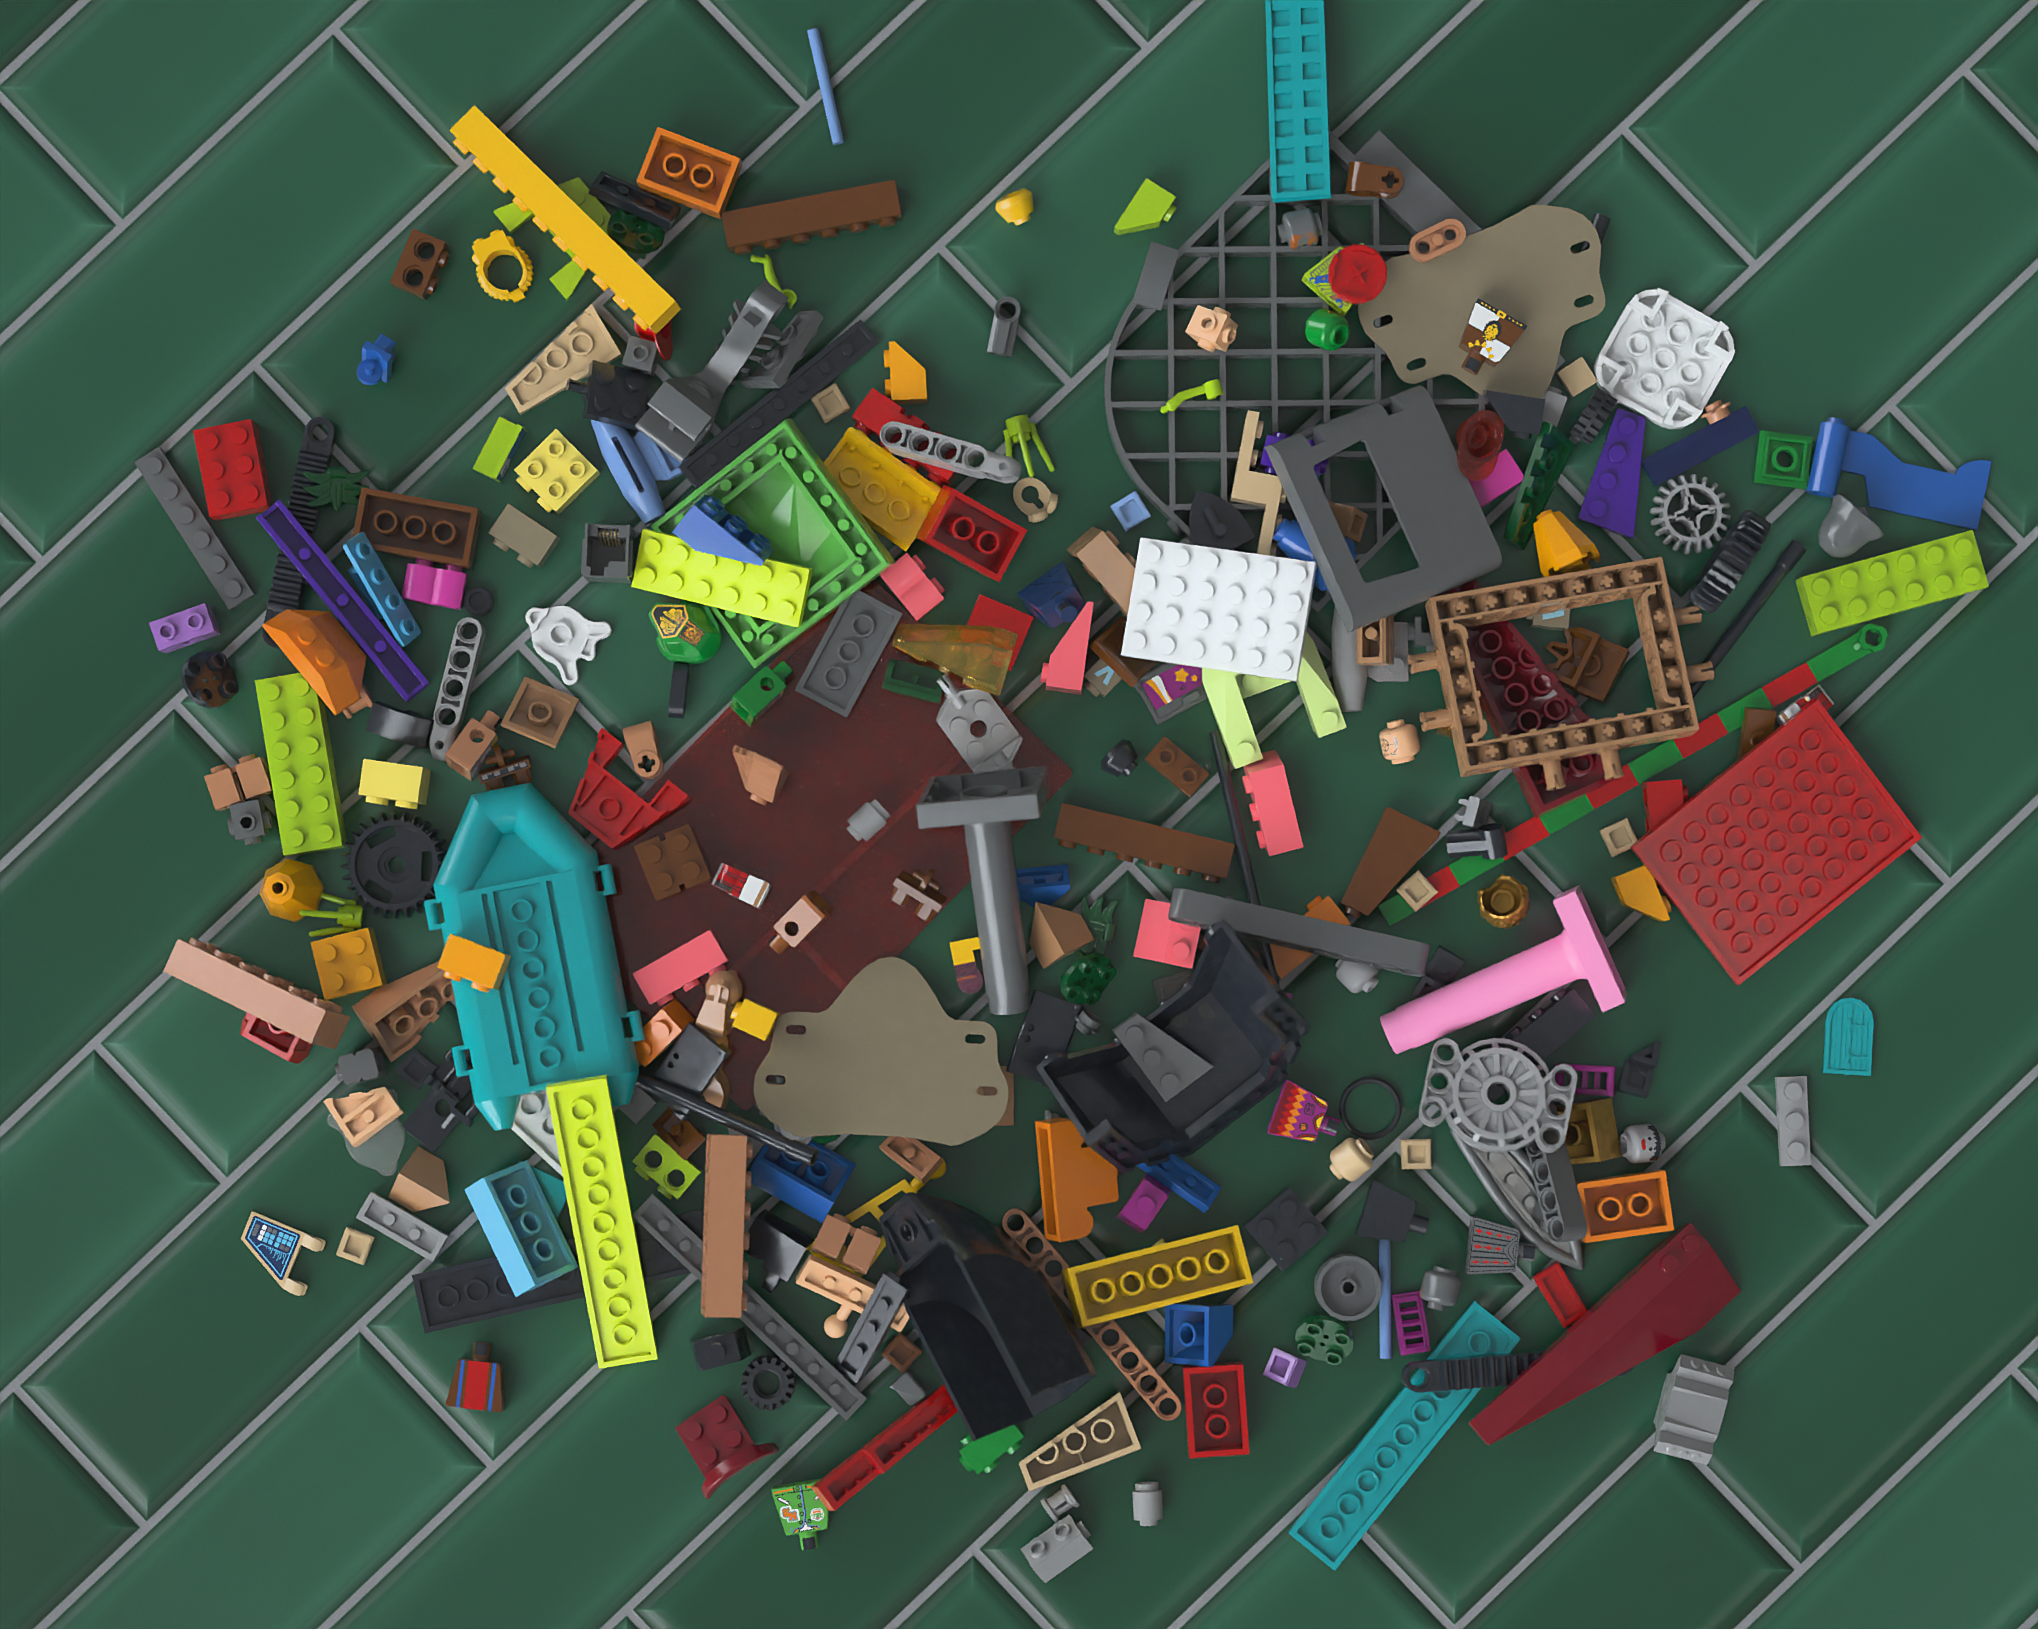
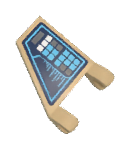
M255 1211L251 1212L241 1236V1240L284 1290L297 1296L305 1295L308 1285L289 1278L302 1245L315 1252L323 1251L326 1244L325 1240Z

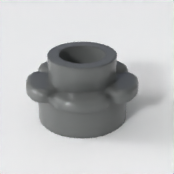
M1083 1009L1079 1016L1075 1015V1020L1077 1021L1075 1026L1080 1032L1087 1036H1090L1091 1033L1096 1035L1099 1033L1098 1029L1102 1025V1021L1094 1013Z

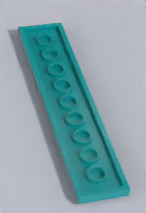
M1473 1300L1426 1360L1510 1353L1521 1338ZM1418 1368L1410 1378V1382L1413 1385L1422 1383L1424 1372ZM1404 1386L1288 1530V1533L1335 1571L1481 1388L1419 1393L1413 1392Z

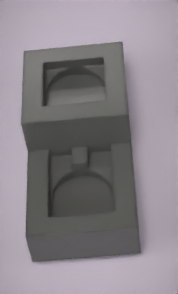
M1151 242L1133 298L1134 303L1161 311L1180 250Z

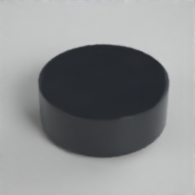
M473 587L465 593L463 604L471 615L482 617L490 613L494 606V599L487 589Z

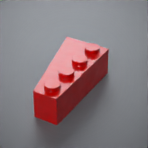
M871 388L852 415L853 421L856 422L854 427L857 430L864 432L867 436L872 433L879 439L880 430L886 423L891 421L930 431V427L924 421L912 414L908 416L904 408L874 388ZM902 433L894 434L890 439V443L894 444L900 441ZM880 439L878 444L881 447L887 448ZM929 441L921 442L917 451H925L929 446ZM957 449L948 450L945 454V459L949 460L955 457ZM906 457L902 459L903 462L911 465L916 470L918 467L924 469L929 473L926 477L940 487L943 483L950 487L959 474Z

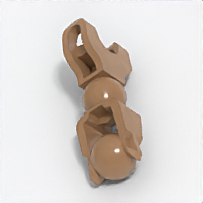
M720 970L714 972L707 980L705 985L707 997L695 1025L719 1045L722 1043L728 1048L727 1035L734 1026L732 1025L735 1021L730 1016L742 995V982L737 975V971ZM722 1064L704 1091L703 1096L707 1102L726 1110L731 1094V1086L728 1078L723 1073Z

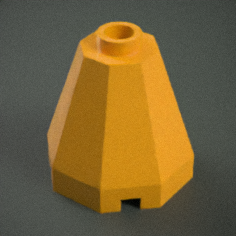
M1550 509L1536 517L1537 521L1533 524L1542 577L1589 570L1591 568L1589 561L1594 559L1595 563L1600 560L1595 544L1560 511L1553 512Z
M287 858L266 870L259 894L270 915L298 922L305 917L300 915V910H318L325 887L318 878L313 865Z

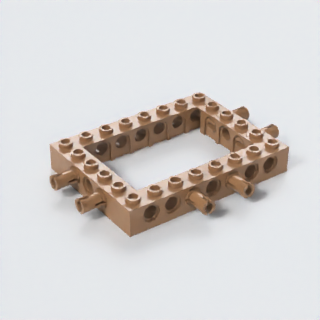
M1662 557L1430 597L1425 604L1434 649L1433 652L1408 655V665L1411 664L1409 670L1413 674L1415 672L1437 669L1440 675L1446 707L1442 710L1421 712L1420 722H1423L1421 728L1423 731L1447 726L1451 729L1461 777L1539 763V765H1543L1547 790H1554L1555 787L1560 789L1566 787L1560 761L1566 758L1597 753L1601 754L1605 780H1611L1612 777L1617 779L1624 776L1618 753L1620 749L1689 737L1699 730L1690 683L1714 680V670L1710 671L1713 665L1711 661L1689 666L1685 665L1677 626L1701 623L1702 615L1697 613V611H1700V607L1695 604L1673 609ZM1633 599L1656 710L1647 708L1642 713L1624 716V713H1620L1614 718L1608 717L1598 720L1592 718L1588 719L1585 723L1566 726L1564 723L1559 724L1556 728H1545L1538 731L1530 729L1528 733L1513 736L1502 734L1497 739L1484 741L1483 736L1487 731L1486 719L1483 720L1482 709L1479 703L1481 694L1480 690L1477 691L1473 675L1475 665L1474 661H1470V652L1467 646L1469 637L1466 627Z

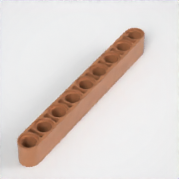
M1019 1208L1008 1210L1002 1220L1005 1232L1031 1257L1048 1280L1052 1289L1071 1310L1069 1299L1064 1294L1065 1283L1062 1272L1056 1276H1051L1045 1271V1265L1050 1260H1057L1062 1265V1271L1071 1268V1266L1051 1242L1045 1239V1235L1025 1211ZM1012 1214L1021 1215L1024 1219V1226L1019 1230L1009 1228L1007 1224L1009 1216ZM1029 1238H1040L1043 1242L1042 1250L1038 1253L1030 1252L1026 1247V1242ZM1115 1320L1085 1327L1157 1416L1166 1421L1177 1418L1181 1411V1402L1178 1396ZM1107 1329L1116 1330L1119 1334L1118 1341L1114 1344H1106L1102 1340L1104 1331ZM1126 1352L1135 1353L1138 1357L1136 1365L1125 1367L1121 1363L1123 1354ZM1146 1375H1152L1157 1380V1384L1152 1390H1144L1140 1386L1141 1379ZM1165 1398H1171L1176 1403V1407L1171 1413H1164L1159 1409L1160 1402Z

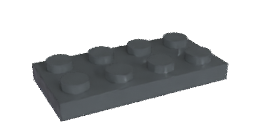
M858 591L839 606L795 691L848 718L903 613Z

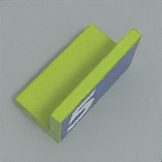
M499 416L473 469L500 483L527 432L526 429Z

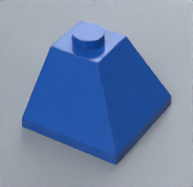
M1176 1303L1165 1306V1362L1206 1367L1213 1366L1233 1335V1305Z

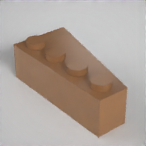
M1092 526L1066 550L1072 557L1075 556L1082 561L1084 571L1097 583L1100 582L1103 592L1116 605L1119 604L1121 607L1120 611L1127 618L1136 561L1128 552L1124 555L1116 547L1120 542L1109 530L1104 533L1102 530Z

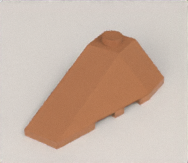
M734 745L732 751L745 789L752 793L749 799L766 806L768 801L775 804L790 772L783 766L755 752Z
M439 961L375 989L352 1006L363 1026L391 1062L416 1045L422 1038L420 1035L422 1030L430 1021L434 1023L440 1016L438 1012L444 1004L455 999L451 979L444 977L445 971L437 968Z

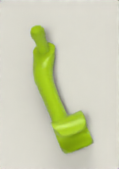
M751 255L750 261L763 263L767 281L788 297L787 302L789 309H791L797 300V296L790 289L782 290L775 276L770 256L759 257Z
M1214 379L1201 386L1179 392L1168 400L1166 405L1160 408L1161 413L1173 412L1185 400L1205 393L1208 400L1215 399L1217 396L1224 394L1221 382L1218 379Z

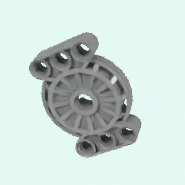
M1443 1038L1434 1044L1430 1054L1419 1106V1118L1424 1125L1429 1127L1438 1126L1446 1119L1449 1127L1461 1140L1471 1147L1485 1152L1504 1153L1515 1151L1528 1145L1535 1139L1541 1151L1553 1153L1562 1146L1566 1137L1577 1083V1074L1567 1064H1560L1549 1072L1546 1064L1534 1051L1523 1044L1509 1039L1493 1038L1482 1040L1466 1047L1460 1052L1458 1045L1453 1040ZM1491 1046L1490 1049H1484L1477 1053L1474 1052V1050L1480 1047ZM1499 1046H1508L1513 1049H1516L1517 1051L1508 1048H1499ZM1441 1047H1447L1452 1051L1453 1058L1448 1061L1441 1060L1437 1055V1050ZM1522 1053L1530 1057L1538 1066H1535L1531 1062V1060L1522 1055ZM1466 1055L1467 1060L1464 1062L1463 1057ZM1557 1073L1566 1074L1570 1079V1084L1565 1087L1559 1086L1555 1081V1075ZM1434 1076L1443 1077L1447 1082V1087L1442 1090L1434 1088L1431 1084V1078ZM1501 1084L1502 1088L1507 1092L1509 1100L1503 1105L1491 1103L1487 1097V1090ZM1551 1102L1561 1103L1564 1107V1114L1560 1116L1553 1115L1549 1110V1104ZM1436 1105L1440 1109L1441 1115L1436 1119L1429 1118L1425 1113V1107ZM1452 1112H1453V1114H1454V1116H1455L1454 1119H1452V1117H1451V1115H1450ZM1458 1125H1460L1468 1134L1473 1136V1138H1470L1469 1136L1464 1134L1460 1130ZM1530 1129H1531V1131H1532V1135H1531V1136H1529V1134H1528V1131H1529ZM1545 1131L1555 1132L1558 1136V1143L1554 1145L1547 1144L1543 1139V1133ZM1518 1138L1522 1140L1519 1143L1504 1146L1506 1142H1511ZM1478 1140L1487 1143H1496L1497 1146L1485 1145L1483 1143L1478 1142Z

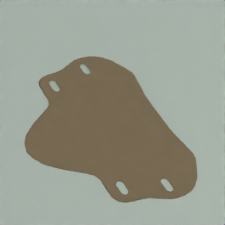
M1536 204L1527 207L1492 227L1466 236L1459 248L1430 262H1417L1410 254L1392 257L1385 261L1387 281L1382 292L1374 300L1365 304H1358L1360 323L1366 335L1385 351L1396 374L1406 383L1417 384L1441 374H1449L1461 380L1480 395H1483V390L1541 399L1548 390L1553 378L1565 331L1572 325L1598 316L1605 307V293L1599 274L1601 243L1598 233L1593 224L1583 214L1569 208ZM1583 241L1589 242L1590 247L1585 251L1573 254L1570 251L1572 245ZM1429 249L1420 252L1426 253L1429 251ZM1586 295L1593 296V303L1581 308L1575 307L1574 302L1576 299ZM1479 298L1527 325V328L1495 367L1484 362L1478 374L1473 375L1461 367L1469 353L1460 349L1459 344L1471 310ZM1385 315L1392 316L1393 321L1388 325L1376 328L1373 325L1374 320ZM1418 358L1426 360V365L1413 371L1407 369L1406 365L1410 361Z
M896 957L880 958L864 967L849 982L827 1010L819 1013L788 1012L780 1016L774 1027L770 1050L758 1068L754 1079V1097L759 1110L771 1122L794 1136L802 1138L838 1134L915 1138L951 1146L969 1141L986 1133L995 1126L1006 1111L1009 1092L1008 1084L998 1063V1042L995 1029L983 1021L955 1020L949 1017L919 971L905 960ZM789 1025L805 1026L806 1033L802 1035L788 1034L786 1028ZM968 1034L983 1035L986 1040L982 1044L967 1043L965 1037ZM769 1075L784 1076L786 1082L782 1085L768 1084L765 1079ZM980 1086L995 1087L997 1094L995 1096L979 1095L977 1089Z

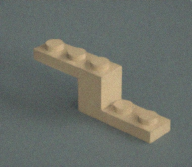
M1248 410L1230 501L1265 507L1256 554L1275 556L1277 544L1272 543V536L1282 521V515L1277 514L1279 503H1285L1286 494L1278 476L1249 471V467L1255 468L1258 450H1254L1253 445L1255 438H1261L1264 421L1258 420L1260 412Z

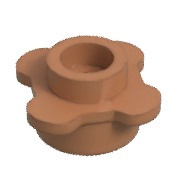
M1720 399L1704 407L1706 413L1702 414L1701 418L1706 417L1709 424H1713L1731 414L1727 407L1731 404L1730 401L1723 404Z

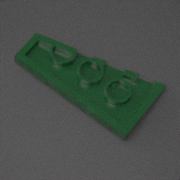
M1545 421L1542 422L1540 435L1537 437L1503 536L1513 546L1525 550L1534 531L1533 524L1537 521L1536 517L1544 511L1575 447V444L1559 429Z

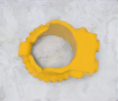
M499 229L491 232L490 237L486 239L479 238L474 241V245L471 246L474 251L472 260L478 266L476 267L478 272L476 275L479 278L478 282L481 283V288H484V291L489 293V296H494L495 299L499 298L502 301L503 299L506 301L512 299L516 303L525 298L524 292L528 290V286H531L530 282L533 280L532 262L528 259L529 256L525 254V251L521 250L519 246L516 247L514 239L506 236L504 231ZM511 255L520 261L523 275L518 284L519 288L509 292L508 290H501L491 285L487 269L491 261L497 256Z

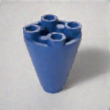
M1284 518L1272 536L1277 541V545L1290 559L1316 562L1298 521H1289ZM1345 538V541L1349 547L1353 559L1355 560L1357 556V553L1355 552L1356 547H1354L1355 542L1351 539ZM1317 565L1314 586L1321 591H1329Z

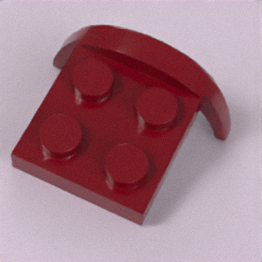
M722 1395L675 1427L706 1479L701 1488L706 1499L711 1498L718 1487L742 1469L779 1451L775 1443L756 1445L726 1395Z

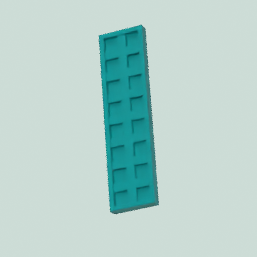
M1265 0L1272 202L1332 198L1325 0Z

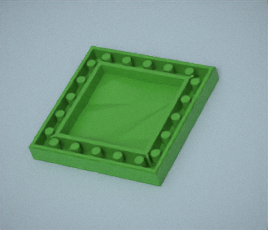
M786 419L651 525L655 531L675 535L672 531L691 507L704 494L708 497L712 495L724 504L725 507L723 509L732 516L736 514L744 519L748 524L747 528L754 534L760 533L771 542L770 547L774 551L768 558L813 569L801 627H794L709 606L754 669L764 665L896 563L792 419Z

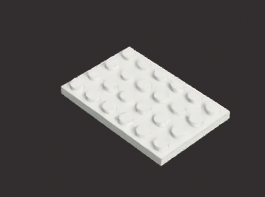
M1140 538L1121 655L1298 682L1317 563Z

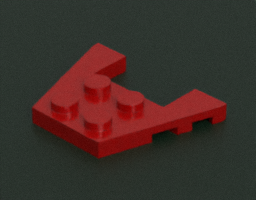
M601 728L597 736L598 741L593 752L591 751L587 770L583 779L581 778L568 814L615 851L688 802L691 797L668 780L650 803L644 801L606 771L607 767L625 745Z

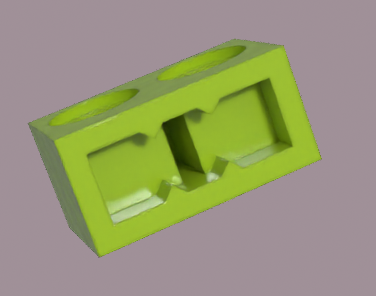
M658 1133L650 1139L632 1161L637 1165L634 1170L647 1181L650 1177L660 1184L657 1189L670 1200L673 1196L677 1200L681 1198L702 1172L691 1160L681 1158ZM654 1150L661 1154L662 1163L659 1167H652L648 1164L647 1154L650 1151ZM672 1170L683 1172L685 1181L682 1186H674L670 1182L669 1175Z

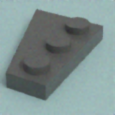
M816 310L799 311L782 331L783 336L776 340L778 345L767 354L763 353L764 356L758 362L760 366L751 376L745 374L739 382L747 389L781 388L788 381L789 373L795 363L803 357L804 349L810 339L818 333V326L824 317Z
M1137 1012L1113 1029V1032L1165 1102L1213 1068V1065L1199 1057Z

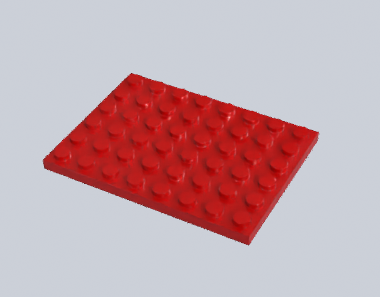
M1813 699L1636 841L1630 848L1733 982L1739 986L1918 842L1922 836L1818 699Z

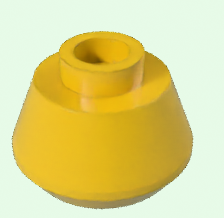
M1026 188L1014 191L996 202L995 210L1008 223L1022 224L1031 219L1030 213L1034 211L1033 194Z

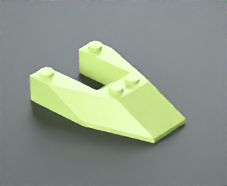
M1306 632L1299 677L1296 683L1312 729L1320 738L1347 727L1314 640ZM1202 668V683L1232 765L1237 769L1263 759L1243 699L1290 681Z

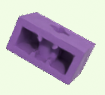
M206 603L149 623L158 651L163 653H169L221 634L212 606Z

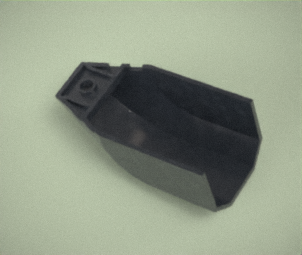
M914 1192L906 1193L879 1218L889 1255H895L899 1270L895 1272V1275L912 1286L904 1301L905 1309L973 1441L1035 1417L1069 1398L1098 1375L1092 1360L1088 1357L1080 1341L1079 1335L1075 1332L1044 1274L1019 1244L995 1224L955 1202Z

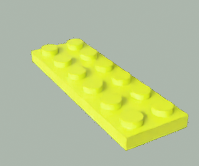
M642 529L631 587L781 624L801 627L813 569L767 558L761 566L695 551L678 536L650 529Z

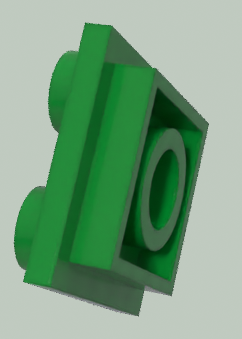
M1760 430L1753 483L1806 490L1813 437ZM1779 452H1786L1790 455L1791 464L1789 467H1782L1777 463L1776 457Z

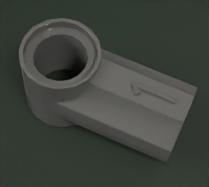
M1003 297L996 302L987 353L1012 358L1019 319L1021 317V307L1015 298ZM1005 304H1011L1016 308L1015 315L1010 319L1003 318L999 313L1000 308Z

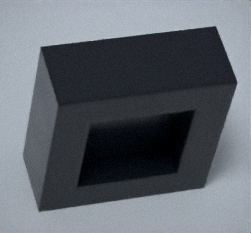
M415 1048L395 1072L417 1090H420L425 1084L423 1080L428 1074L433 1075L438 1066Z

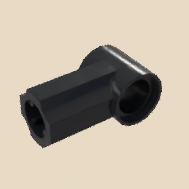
M1490 823L1482 825L1478 829L1448 831L1446 845L1450 858L1482 856L1483 859H1498L1508 855L1504 824Z

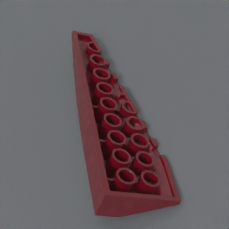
M1473 580L1438 596L1481 589V585L1476 580ZM1505 620L1466 627L1469 637L1467 646L1470 652V661H1474L1475 665L1473 675L1477 691L1480 690L1481 694L1479 702L1496 738H1499L1502 734H1507V736L1528 733L1530 729L1538 731L1545 728H1556L1559 724L1564 723L1566 726L1585 723L1588 719H1591L1578 706L1579 703L1575 698L1569 695L1563 688L1555 674L1550 672L1543 664L1540 656L1511 621ZM1588 754L1560 761L1566 787L1560 789L1555 787L1554 790H1547L1543 765L1538 763L1511 768L1535 819L1616 780L1614 777L1611 780H1605L1601 754Z
M1691 1223L1681 1224L1474 1416L1468 1424L1487 1445H1491L1700 1331L1741 1291L1711 1245Z

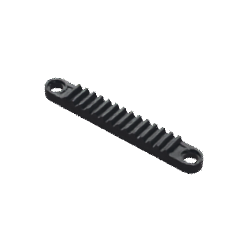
M323 417L311 419L305 427L301 450L298 454L299 459L296 464V473L293 477L294 483L291 487V496L288 501V510L313 541L316 535L321 506L310 507L307 505L308 502L316 499L317 496L309 494L303 490V487L315 486L318 483L309 480L302 472L324 473L326 468L330 467L336 440V429L328 419ZM317 425H325L329 430L327 438L322 441L315 440L313 437V430ZM280 548L276 558L277 563L274 567V577L271 581L272 587L269 591L264 623L286 609L300 610L306 579ZM263 628L262 636L264 641L269 646L280 649Z
M1545 1350L1412 1361L1403 1367L1401 1381L1406 1388L1419 1393L1508 1386ZM1634 1367L1628 1369L1627 1371L1617 1376H1623L1630 1373ZM1416 1368L1422 1369L1424 1372V1380L1419 1385H1413L1409 1380L1411 1371Z

